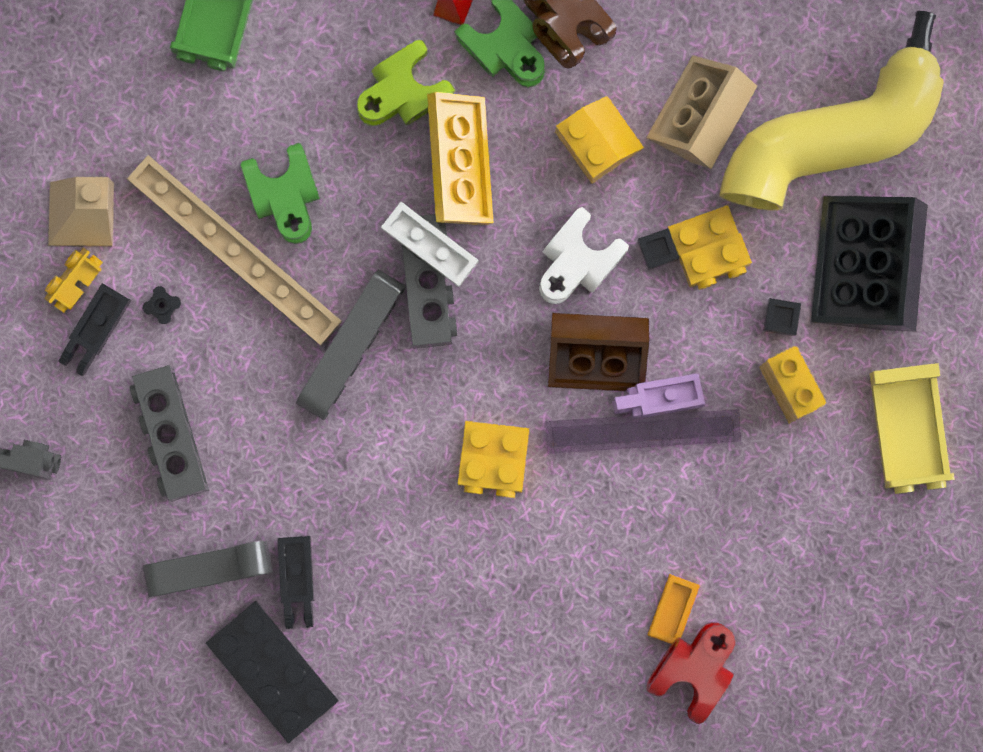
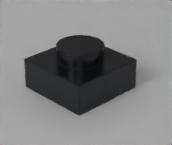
M668 228L638 238L637 241L648 270L679 260Z
M769 298L763 331L796 336L801 303Z

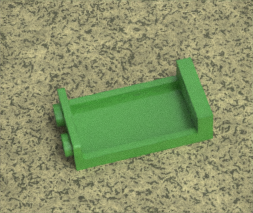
M186 0L175 42L171 41L170 44L173 54H177L176 59L190 64H194L196 59L208 62L207 67L218 71H225L226 67L235 69L253 0Z

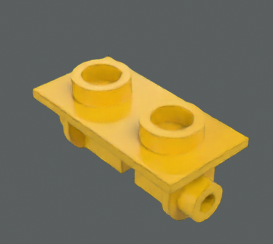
M84 247L80 252L75 250L68 257L64 264L67 267L60 278L57 275L53 277L45 288V291L48 293L45 299L50 304L54 299L58 300L54 306L63 313L67 309L71 310L84 293V291L75 286L76 282L79 280L86 286H89L102 270L100 266L103 262L94 255L90 259L86 258L90 252Z

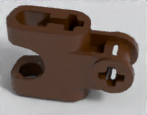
M524 0L525 5L537 17L532 23L535 35L564 68L569 69L581 62L585 54V48L577 34L586 36L591 42L599 46L604 45L615 37V23L596 0Z

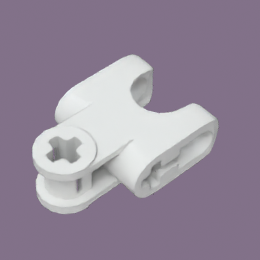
M583 207L576 210L542 252L554 262L544 273L539 287L541 297L550 304L563 303L579 284L593 293L628 251L629 245L622 239L614 240L609 247L601 251L588 248L583 242L582 231L590 220L591 215ZM558 280L562 281V292L556 290L553 293L549 290L551 286L549 281L554 283Z

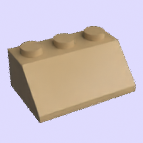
M692 55L646 138L691 163L712 169L757 85L735 66Z

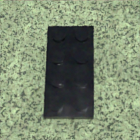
M257 601L253 602L206 642L211 651L288 744L339 701Z

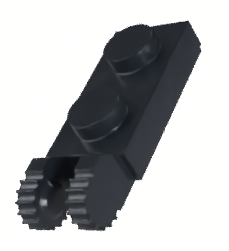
M102 283L69 336L70 341L60 356L59 363L66 366L73 359L78 346H83L88 350L79 362L76 373L84 376L95 356L100 354L131 300Z
M311 536L278 538L281 603L284 604L285 628L292 629L295 623L292 602H304V623L306 628L313 627L312 601H315Z

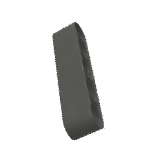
M379 269L374 273L296 401L297 405L322 420L327 418L329 408L340 397L346 387L344 385L349 376L352 377L363 359L361 358L366 348H370L379 333L378 328L383 321L386 322L396 305L397 297L399 294H403L406 285Z

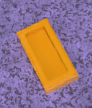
M669 574L647 635L670 644L678 637L681 638L700 585Z

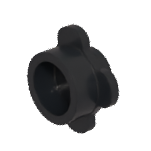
M158 286L153 289L151 299L143 304V311L147 315L152 314L158 318L160 324H168L175 309L180 308L181 300L177 296L172 297L166 293L164 287ZM161 302L165 304L164 308L159 307Z

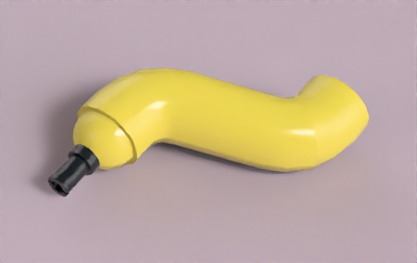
M916 11L911 38L907 39L906 47L897 51L888 60L887 65L880 69L876 90L869 98L786 114L766 121L748 133L732 154L723 176L720 197L735 204L757 209L781 210L783 209L788 185L795 178L879 162L900 154L916 143L932 122L940 102L944 80L940 77V67L937 59L931 54L932 43L930 38L936 15L927 11Z

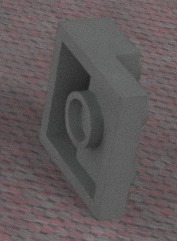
M24 439L23 445L13 444L11 450L0 448V468L51 479L52 473L57 474L59 470L61 455L48 452L49 445Z

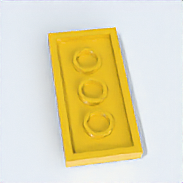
M441 92L427 94L436 222L472 225L493 224L485 97Z

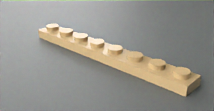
M149 155L127 178L136 188L320 346L342 324V321Z

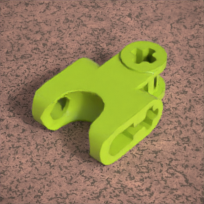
M416 40L372 69L371 73L378 83L360 94L357 101L358 115L365 124L378 126L397 114L400 115L405 125L412 124L428 113L427 94L433 92L455 93V88L447 80H442L431 86H423L413 78V67L427 56L428 47L424 41ZM372 101L374 105L379 104V112L367 111L368 103Z

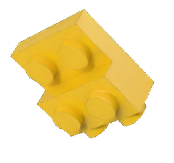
M728 205L668 226L689 287L697 285L699 290L717 284L715 278L726 274L729 279L736 278L747 273L746 267L752 264L742 235L737 230Z
M465 421L458 486H464V492L472 494H483V488L496 490V496L515 498L516 492L522 493L530 428Z

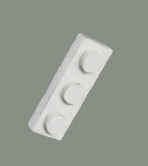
M402 202L399 203L381 227L382 230L458 287L461 286L479 262L478 259Z

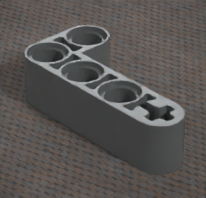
M264 540L143 565L148 598L273 573L268 544Z

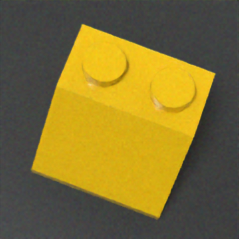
M608 96L582 107L556 125L555 133L591 184L644 148Z

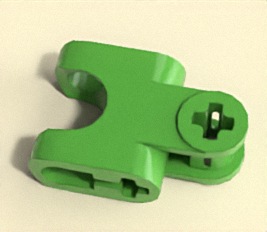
M491 0L492 6L501 17L499 27L492 33H478L469 24H462L454 31L457 41L491 77H494L504 68L520 85L525 87H534L544 78V58L531 44L537 38L533 31V22L512 0ZM526 63L528 66L534 64V72L532 73L530 70L523 72V64Z
M300 143L290 145L287 148L289 167L285 174L279 178H269L263 175L258 168L256 160L253 158L241 162V168L258 218L261 219L274 215L277 227L283 238L293 244L302 243L311 235L312 224L305 204L320 199L304 148ZM293 219L300 223L298 225L299 230L296 232L288 228L291 226V220Z

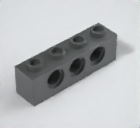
M435 214L421 215L423 219L447 236L446 224L436 222ZM402 245L413 348L452 345L451 337L457 336L456 318H449L448 305L454 304L452 285L446 286L445 277ZM428 273L434 274L438 278L437 285L432 289L423 288L420 285V279L423 275ZM430 305L438 306L442 311L440 318L436 321L426 320L423 316L426 307Z
M167 365L132 376L134 385H130V392L134 403H140L143 415L139 416V423L143 434H149L152 446L148 447V454L152 465H158L161 477L157 478L161 496H167L168 501L173 502L209 491L174 368ZM163 395L167 401L165 409L161 412H154L151 408L153 398ZM166 426H173L176 431V436L170 443H163L160 438L161 430ZM175 457H182L185 462L184 470L180 474H172L169 469L170 461Z

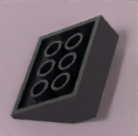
M823 196L812 323L886 331L916 332L928 204L916 197Z

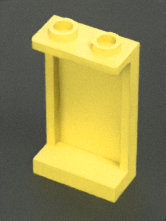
M939 363L879 370L870 373L885 488H894L895 494L914 492V485L926 484L927 490L946 488V481L954 480V473H950L937 377L940 376Z

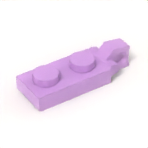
M697 373L639 383L635 387L627 389L628 395L615 397L614 401H612L614 414L632 411L633 418H644L705 406L700 378Z

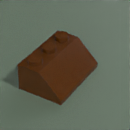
M552 313L548 387L627 391L628 388L635 387L636 384L645 383L649 351V318Z

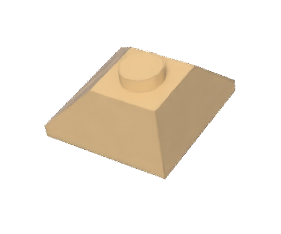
M73 177L50 182L48 246H113L114 182L109 177Z

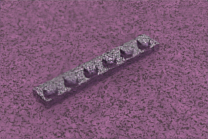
M739 409L669 413L644 418L621 416L545 421L547 454L741 442Z

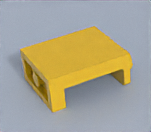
M793 346L775 355L759 366L789 424L826 404V400L797 346Z

